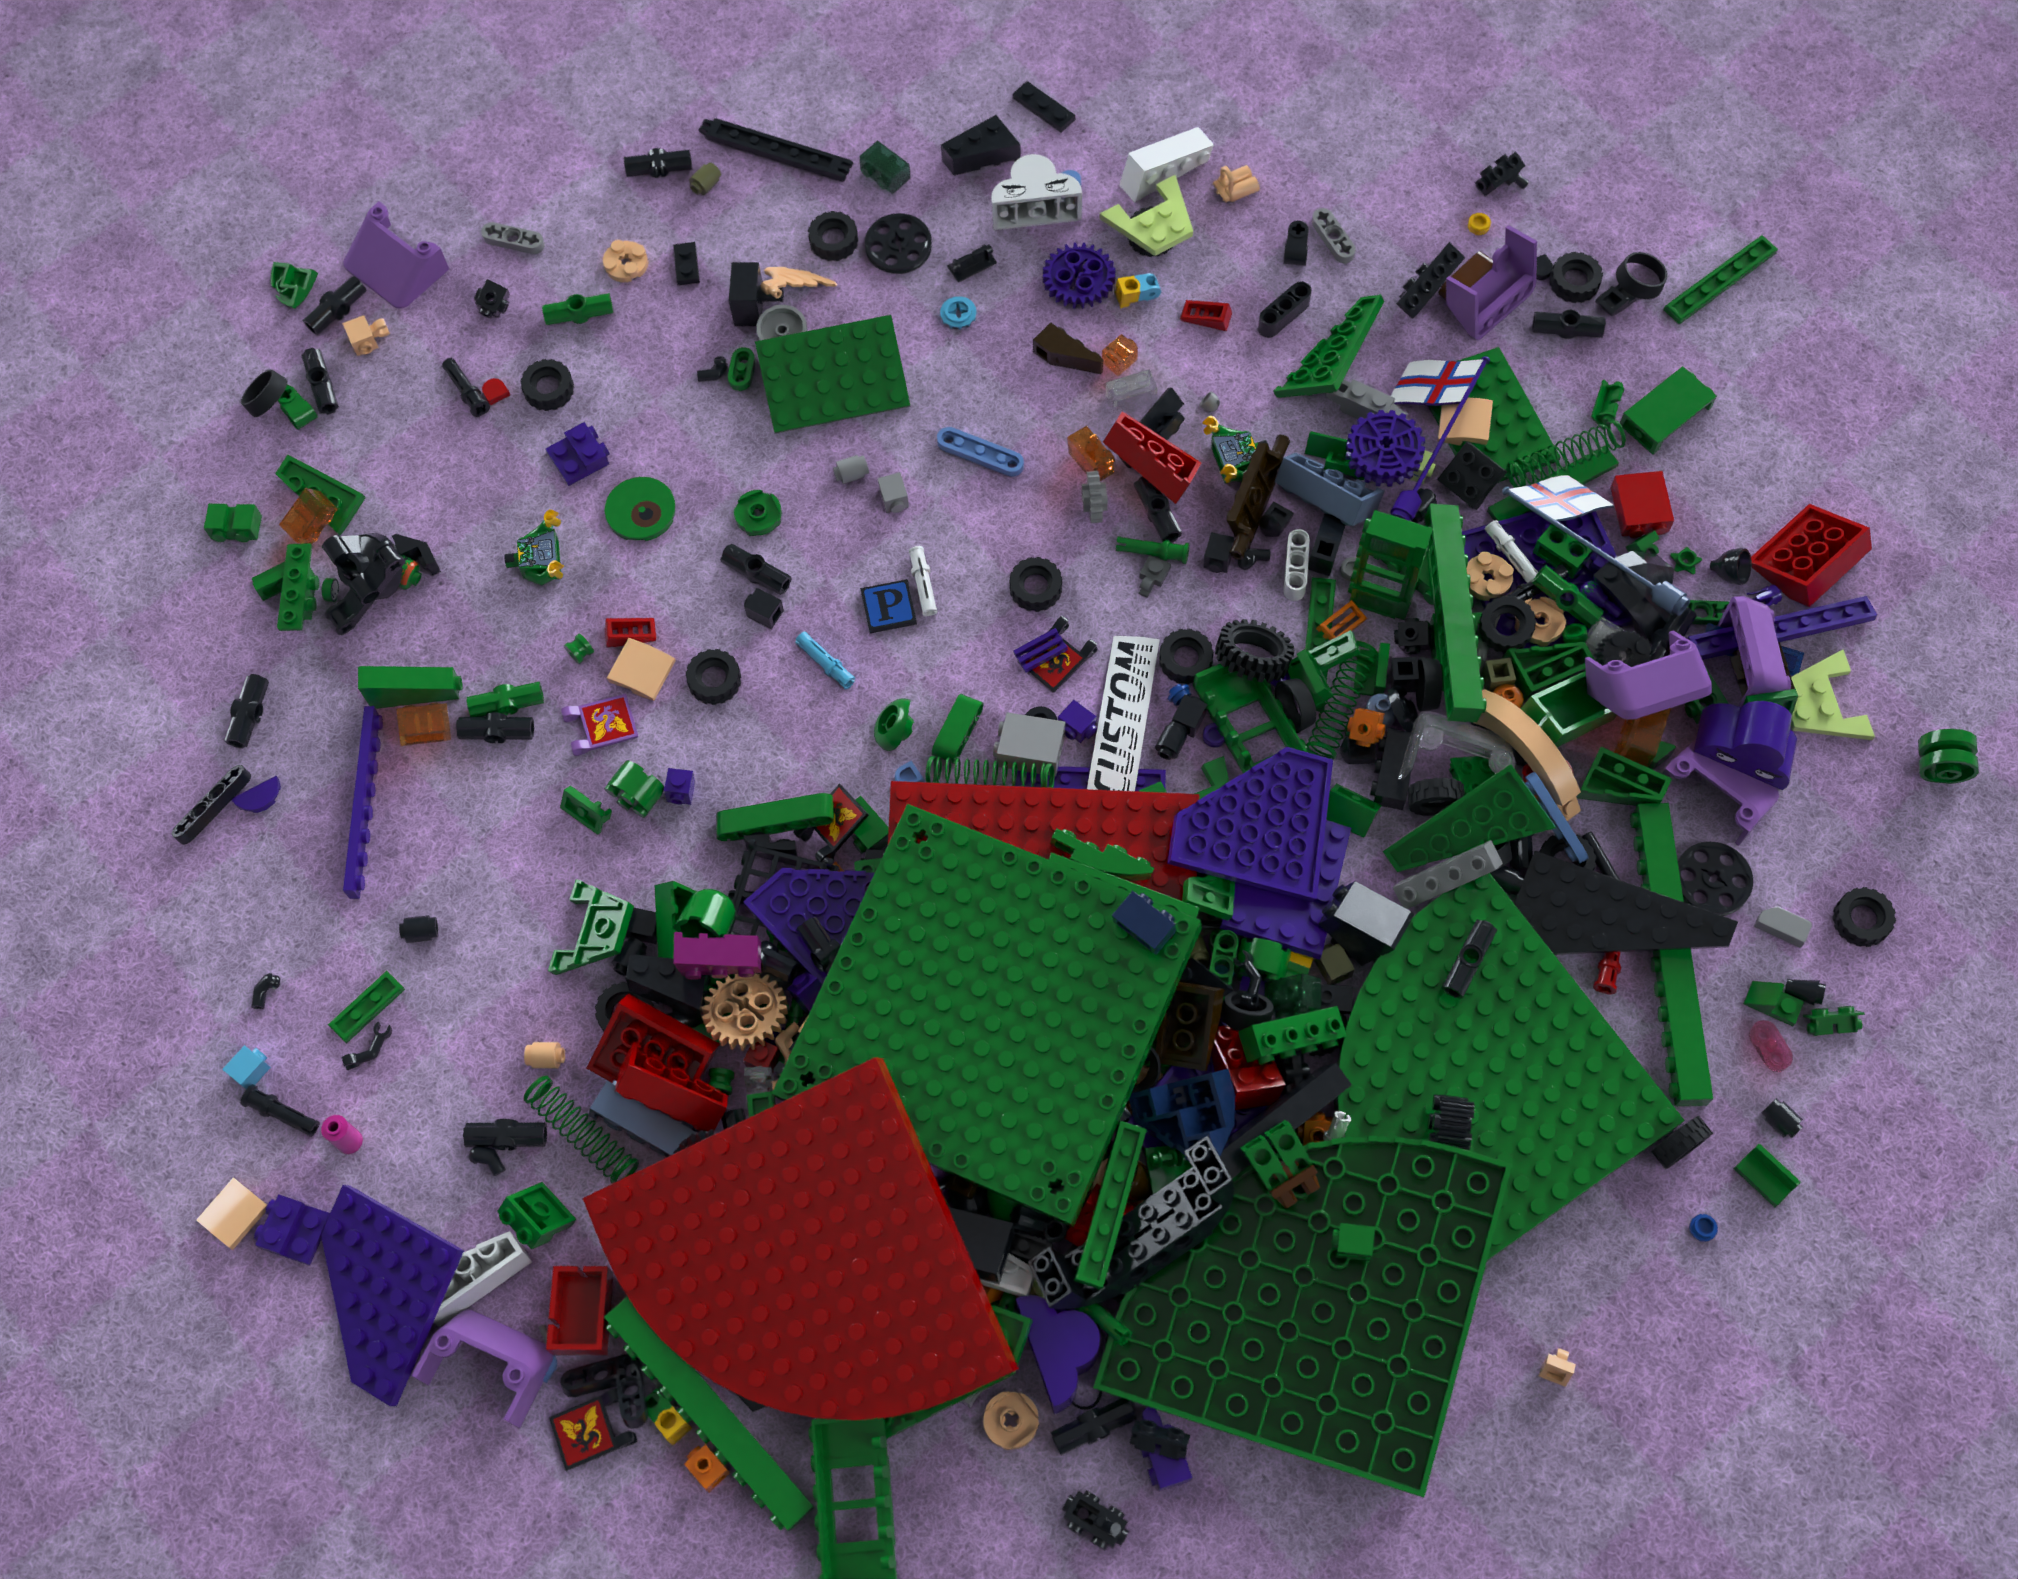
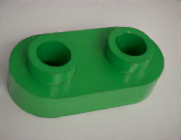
M738 348L731 357L728 381L730 387L736 391H744L752 383L756 360L754 352L749 348Z

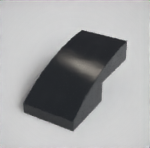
M1618 284L1616 287L1612 285L1595 302L1610 316H1614L1639 298L1630 295Z

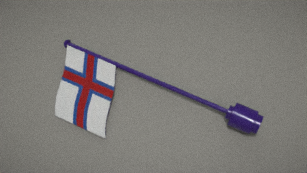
M1484 356L1481 360L1470 361L1421 360L1409 362L1391 397L1395 398V405H1459L1413 490L1400 492L1390 510L1391 515L1413 521L1422 504L1417 491L1485 365L1490 363L1489 357Z

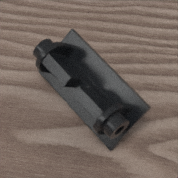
M984 244L971 254L954 259L953 263L947 265V268L959 283L995 265L997 261L991 254L993 253L991 245L986 246Z
M1136 1420L1131 1430L1132 1435L1129 1444L1135 1445L1134 1449L1154 1453L1156 1444L1161 1445L1159 1455L1179 1461V1458L1185 1459L1187 1445L1191 1435L1176 1427L1167 1429L1157 1426L1155 1422L1150 1420Z

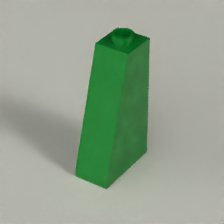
M358 667V689L368 705L374 706L376 709L459 699V690H463L462 678L457 676L453 667Z

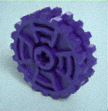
M1378 410V414L1367 413L1365 419L1360 417L1357 420L1358 425H1352L1351 434H1348L1346 460H1351L1348 465L1349 468L1356 470L1355 475L1357 477L1363 476L1365 478L1364 482H1375V486L1380 487L1382 483H1386L1387 487H1392L1394 482H1397L1399 485L1403 484L1405 478L1409 480L1413 478V471L1418 472L1420 463L1423 461L1425 437L1420 436L1422 429L1415 427L1416 421L1413 419L1407 420L1406 414L1396 415L1394 410H1390L1389 413H1385L1384 410Z

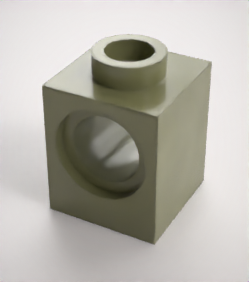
M1331 943L1324 945L1320 960L1315 959V963L1327 985H1336L1353 976L1355 968L1344 949L1338 943L1333 946Z

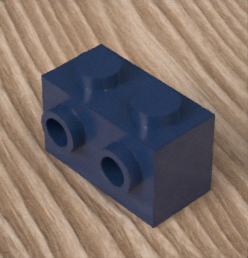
M1132 890L1112 914L1113 922L1153 954L1157 955L1177 931L1176 924L1174 923L1175 918L1164 909L1161 912L1152 906L1154 902L1145 894L1141 893L1138 895Z

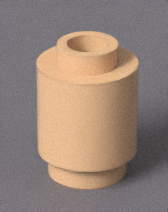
M533 1042L532 1045L525 1047V1064L532 1068L558 1069L561 1063L565 1061V1049L561 1047L559 1042Z

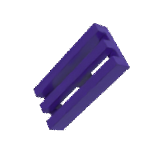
M1054 628L1013 650V653L1024 672L1027 673L1066 652L1068 647L1058 634L1057 629ZM1059 644V647L1049 651L1048 653L1038 657L1037 659L1027 664L1025 663V661L1035 657L1036 655H1040L1047 649Z

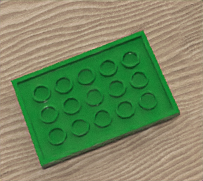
M892 315L755 341L774 434L911 406Z
M1496 347L1458 361L1481 360L1484 356L1490 359V363L1485 365L1468 397L1493 400L1489 440L1486 445L1470 443L1506 470L1508 462L1515 461L1517 458L1523 459L1524 455L1531 456L1533 451L1539 452L1541 448L1547 449L1553 442L1500 347ZM1428 405L1439 426L1442 405ZM1462 441L1461 446L1449 444L1454 456H1456L1467 441ZM1550 447L1549 450L1555 456V447ZM1542 450V451H1541V454H1542V455L1545 457V459L1547 460V458H1546V450ZM1557 451V457L1560 460L1561 457ZM1548 452L1550 464L1555 463L1553 457ZM1535 453V454H1533L1532 457H1533V458L1537 461V463L1539 464V462H1538V454ZM1540 456L1542 467L1547 466L1543 458ZM1526 457L1524 461L1531 468L1530 457ZM1518 460L1516 463L1522 470V461ZM1532 460L1533 469H1538L1537 465ZM1511 464V466H1510V468H1511V473H1512V476L1515 477V475H1514V467H1513V465ZM1524 464L1525 473L1530 472ZM1507 473L1499 482L1509 479Z

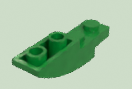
M1056 828L1050 841L1051 845L1072 855L1070 860L1127 881L1147 880L1154 871V868L1150 866V862L1141 857L1134 858L1128 855L1127 850L1119 845L1111 846L1107 844L1104 852H1101L1097 845L1088 841L1084 843L1076 839V835L1066 829L1061 831Z

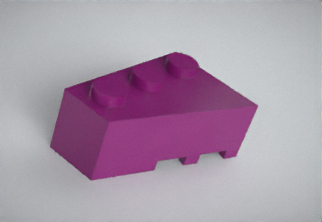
M674 932V965L681 975L687 979H700L701 975H712L713 978H726L728 974H738L739 977H753L754 973H761V941L758 936L724 934V937L708 938L707 933H699V938H682V932Z

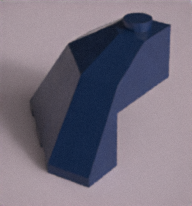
M1229 1069L1131 1093L1129 1098L1134 1121L1156 1133L1158 1139L1170 1148H1176L1185 1155L1186 1160L1189 1161L1185 1151L1206 1136L1210 1138L1217 1153L1221 1156L1234 1126L1235 1092Z

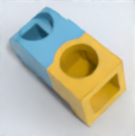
M1148 273L1117 278L1114 293L1120 308L1129 307L1130 303L1157 298L1161 294V289L1156 276Z

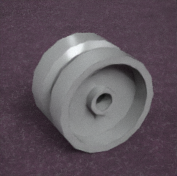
M775 305L767 309L757 322L759 341L808 331L803 314L795 307L788 305Z

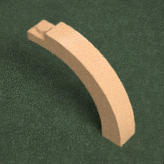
M1482 690L1483 698H1486L1487 702L1486 711L1481 714L1477 723H1473L1493 731L1507 741L1524 758L1533 772L1538 775L1567 821L1581 811L1576 797L1581 791L1569 765L1556 745L1532 718L1512 702L1493 692Z

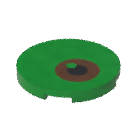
M634 477L621 482L610 492L605 502V517L611 530L622 539L650 541L661 536L670 528L675 516L676 503L671 490L663 482L651 477Z

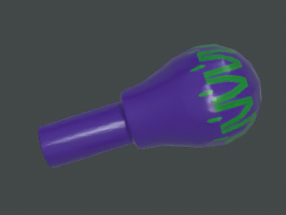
M1587 581L1582 584L1580 592L1598 607H1603L1615 618L1622 613V610L1609 600V597L1598 583Z

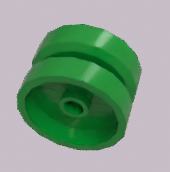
M1939 729L1928 732L1918 739V753L1921 757L1919 760L1920 777L1925 781L1954 784L1968 781L1979 774L1978 757L1976 756L1978 753L1977 736L1972 732L1962 729Z

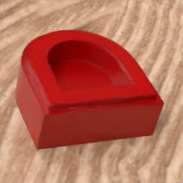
M489 379L482 386L483 394L490 405L511 396L504 382L500 379Z

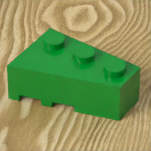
M1585 642L1554 644V646L1549 647L1532 646L1526 649L1509 648L1501 658H1511L1516 677L1514 684L1523 693L1524 701L1536 693L1586 671L1585 658L1590 657L1595 660Z

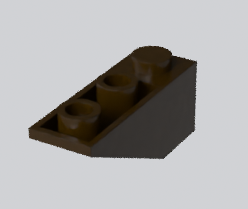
M1050 322L1033 339V353L1050 365L1096 374L1103 373V359L1101 356L1086 348L1080 340L1069 336L1062 327H1057Z

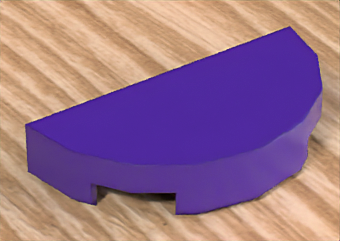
M274 776L239 794L232 801L240 810L253 813L265 811L276 802L275 799L278 796L279 790H281L279 778Z

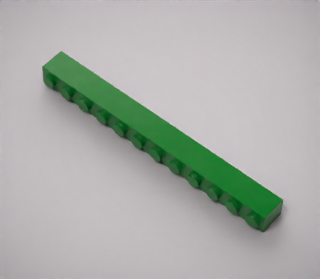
M1669 803L1638 804L1630 815L1631 828H1635L1636 832L1633 846L1634 851L1639 853L1637 873L1642 875L1643 881L1640 887L1684 902ZM1691 949L1653 951L1651 970L1656 972L1657 982L1654 983V993L1660 999L1658 1020L1663 1022L1664 1026L1661 1042L1664 1048L1667 1047L1668 1057L1665 1058V1069L1667 1073H1670L1672 1082L1669 1083V1096L1671 1099H1674L1675 1107L1707 1106L1713 1100V1092Z

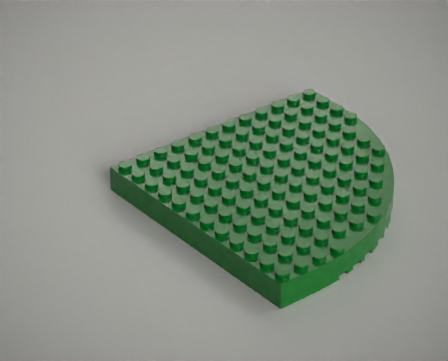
M1490 873L1440 895L1412 918L1395 950L1385 955H1380L1354 1002L1352 1012L1345 1027L1347 1037L1342 1039L1337 1059V1065L1352 1084L1334 1099L1335 1112L1341 1111L1346 1113L1344 1119L1347 1115L1351 1117L1344 1137L1387 1136L1428 1141L1429 1133H1433V1130L1428 1129L1429 1113H1435V1110H1432L1434 1094L1468 1098V1102H1474L1475 1112L1470 1132L1472 1134V1141L1468 1151L1513 1164L1487 1261L1685 1121ZM1477 919L1485 920L1493 924L1498 930L1463 999L1454 998L1446 994L1441 988ZM1463 955L1465 961L1475 963L1473 956Z
M1348 1136L1328 1141L1312 1142L1303 1147L1318 1172L1315 1176L1320 1188L1307 1195L1300 1184L1291 1190L1298 1201L1288 1208H1285L1277 1199H1274L1269 1194L1253 1166L1249 1165L1232 1178L1235 1188L1233 1201L1222 1221L1214 1228V1233L1149 1279L1140 1283L1136 1288L1126 1293L1115 1319L1130 1329L1132 1336L1128 1338L1126 1335L1121 1334L1128 1340L1125 1345L1121 1346L1109 1335L1093 1388L1424 1498L1513 1164L1458 1147L1423 1139H1407L1405 1137ZM1340 1223L1375 1227L1371 1261L1337 1257V1250H1332L1334 1229L1339 1230Z

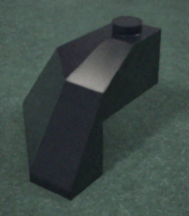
M1630 551L1614 558L1654 585L1659 582L1662 584L1664 581H1668L1673 585L1674 568L1657 554ZM1608 562L1593 575L1595 582L1601 586L1609 600L1632 619L1635 632L1639 633L1640 636H1644V639L1648 640L1652 646L1651 639L1653 633L1658 629L1664 628L1671 614L1652 602V589L1616 565Z

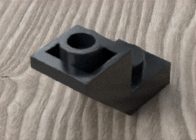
M399 534L392 535L400 555H404L414 561L419 560L424 570L429 568L432 576L441 572L427 542Z

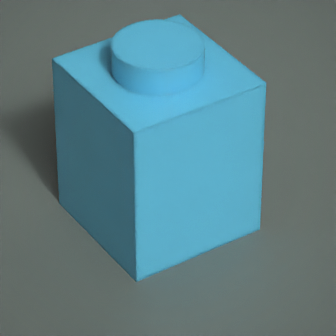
M244 1045L222 1070L247 1089L250 1085H255L271 1067L264 1062L268 1057L257 1048L251 1051Z

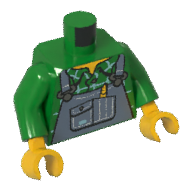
M1208 416L1202 422L1203 425H1206L1204 433L1206 435L1213 434L1211 450L1224 483H1230L1231 481L1242 483L1243 474L1249 467L1251 455L1255 452L1258 443H1267L1268 445V442L1264 440L1254 443L1250 432L1224 427L1218 424L1215 417Z
M551 509L547 510L544 514V521L527 535L517 540L518 552L504 555L506 568L519 567L524 579L540 586L554 579H562L563 573L561 568H564V565L560 561L559 539L555 529H553V526L558 527L561 525V520L556 518L559 515L558 512Z

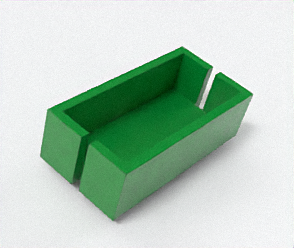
M1586 671L1532 695L1521 708L1523 712L1541 727L1556 747L1601 727L1618 716L1587 694Z

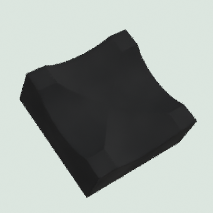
M1466 442L1437 480L1465 503L1477 510L1507 471L1473 444Z

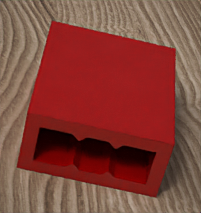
M1663 471L1615 475L1610 489L1621 536L1638 538L1643 534L1653 531L1658 536L1669 532L1674 523V517Z

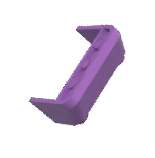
M1510 225L1505 227V245L1497 249L1493 254V268L1472 287L1469 288L1450 276L1446 278L1447 306L1466 332L1476 340L1483 338L1532 294L1536 286L1537 241Z
M1745 596L1731 598L1717 625V630L1734 626L1748 685V690L1738 705L1739 707L1744 705L1746 696L1791 689V680L1785 673L1774 628V611L1768 605Z
M1675 631L1669 632L1670 655L1630 667L1623 663V661L1613 660L1602 666L1590 657L1585 658L1587 694L1623 719H1637L1706 697L1712 693V682L1696 644Z
M463 1310L434 1333L412 1377L429 1386L442 1359L453 1355L462 1341L508 1362L503 1372V1382L508 1389L517 1393L504 1420L520 1428L544 1382L543 1379L554 1356L546 1350L545 1343L473 1310Z

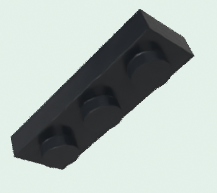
M1028 81L1013 93L1015 101L1060 133L1076 120L1074 113Z

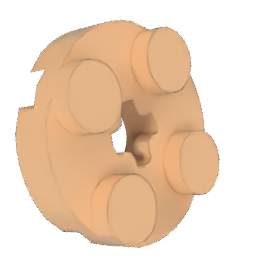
M615 240L603 255V265L611 279L618 282H630L633 278L641 277L646 272L648 258L643 245L633 241ZM629 258L631 262H626L625 265H623L621 260Z
M1481 552L1468 562L1466 570L1467 574H1470L1471 577L1469 593L1475 598L1489 601L1490 598H1501V596H1505L1508 593L1513 582V567L1507 561L1489 552ZM1483 574H1491L1494 580H1484Z
M1540 597V599L1534 600L1531 598L1524 601L1534 611V618H1545L1544 625L1536 623L1530 642L1545 647L1549 643L1556 641L1561 636L1566 625V619L1563 615L1564 611L1557 606L1554 600L1547 597ZM1515 617V630L1518 631L1519 621Z
M1007 1391L997 1394L988 1402L983 1416L984 1430L988 1438L996 1446L1006 1450L1019 1449L1029 1444L1035 1437L1039 1426L1038 1411L1035 1404L1028 1396L1022 1393ZM1007 1413L1011 1416L1016 1414L1019 1417L1016 1420V1427L1013 1428L1011 1425L1006 1427L1003 1424L1006 1422L1005 1415Z

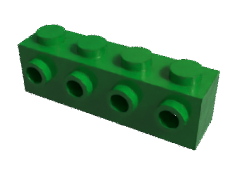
M1338 1006L1260 1023L1238 1031L1247 1063L1258 1060L1259 1065L1274 1061V1056L1278 1055L1281 1060L1296 1056L1295 1051L1301 1050L1302 1055L1317 1051L1316 1046L1322 1045L1323 1049L1332 1048L1338 1045L1337 1040L1347 1037Z

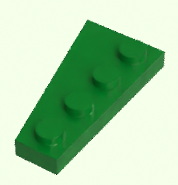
M290 455L286 456L275 473L340 536L366 499L362 493Z

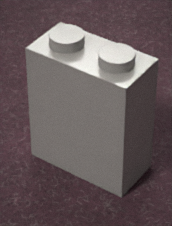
M1007 712L1005 721H1000L998 736H1001L1000 742H995L993 756L997 757L998 767L1002 768L1004 761H1007L1008 769H1012L1015 761L1017 763V770L1021 771L1022 764L1026 762L1027 772H1031L1032 764L1035 763L1036 773L1041 774L1043 763L1045 765L1052 764L1054 776H1056L1065 739V722Z

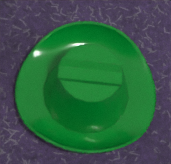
M900 698L894 700L878 716L874 726V738L883 750H895L901 741L908 739L913 732L912 725L914 720L908 715L910 699Z

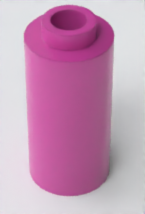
M332 1115L325 1119L322 1124L321 1132L323 1137L340 1152L352 1154L360 1149L363 1142L361 1133L343 1116Z

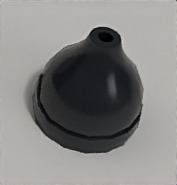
M1746 548L1728 550L1719 558L1710 562V570L1716 572L1723 580L1729 583L1741 585L1746 584L1749 580L1752 560L1750 552Z

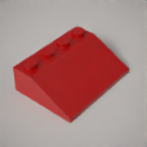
M1808 504L1751 556L1752 568L1772 585L1782 590V593L1789 599L1810 607L1872 550L1870 527Z
M627 994L618 1003L586 1069L611 1083L617 1081L620 1066L634 1041L642 1046L640 1051L651 1056L652 1053H655L662 1057L661 1062L670 1068L678 1066L685 1070L692 1081L695 1079L701 1080L720 1043L636 997Z

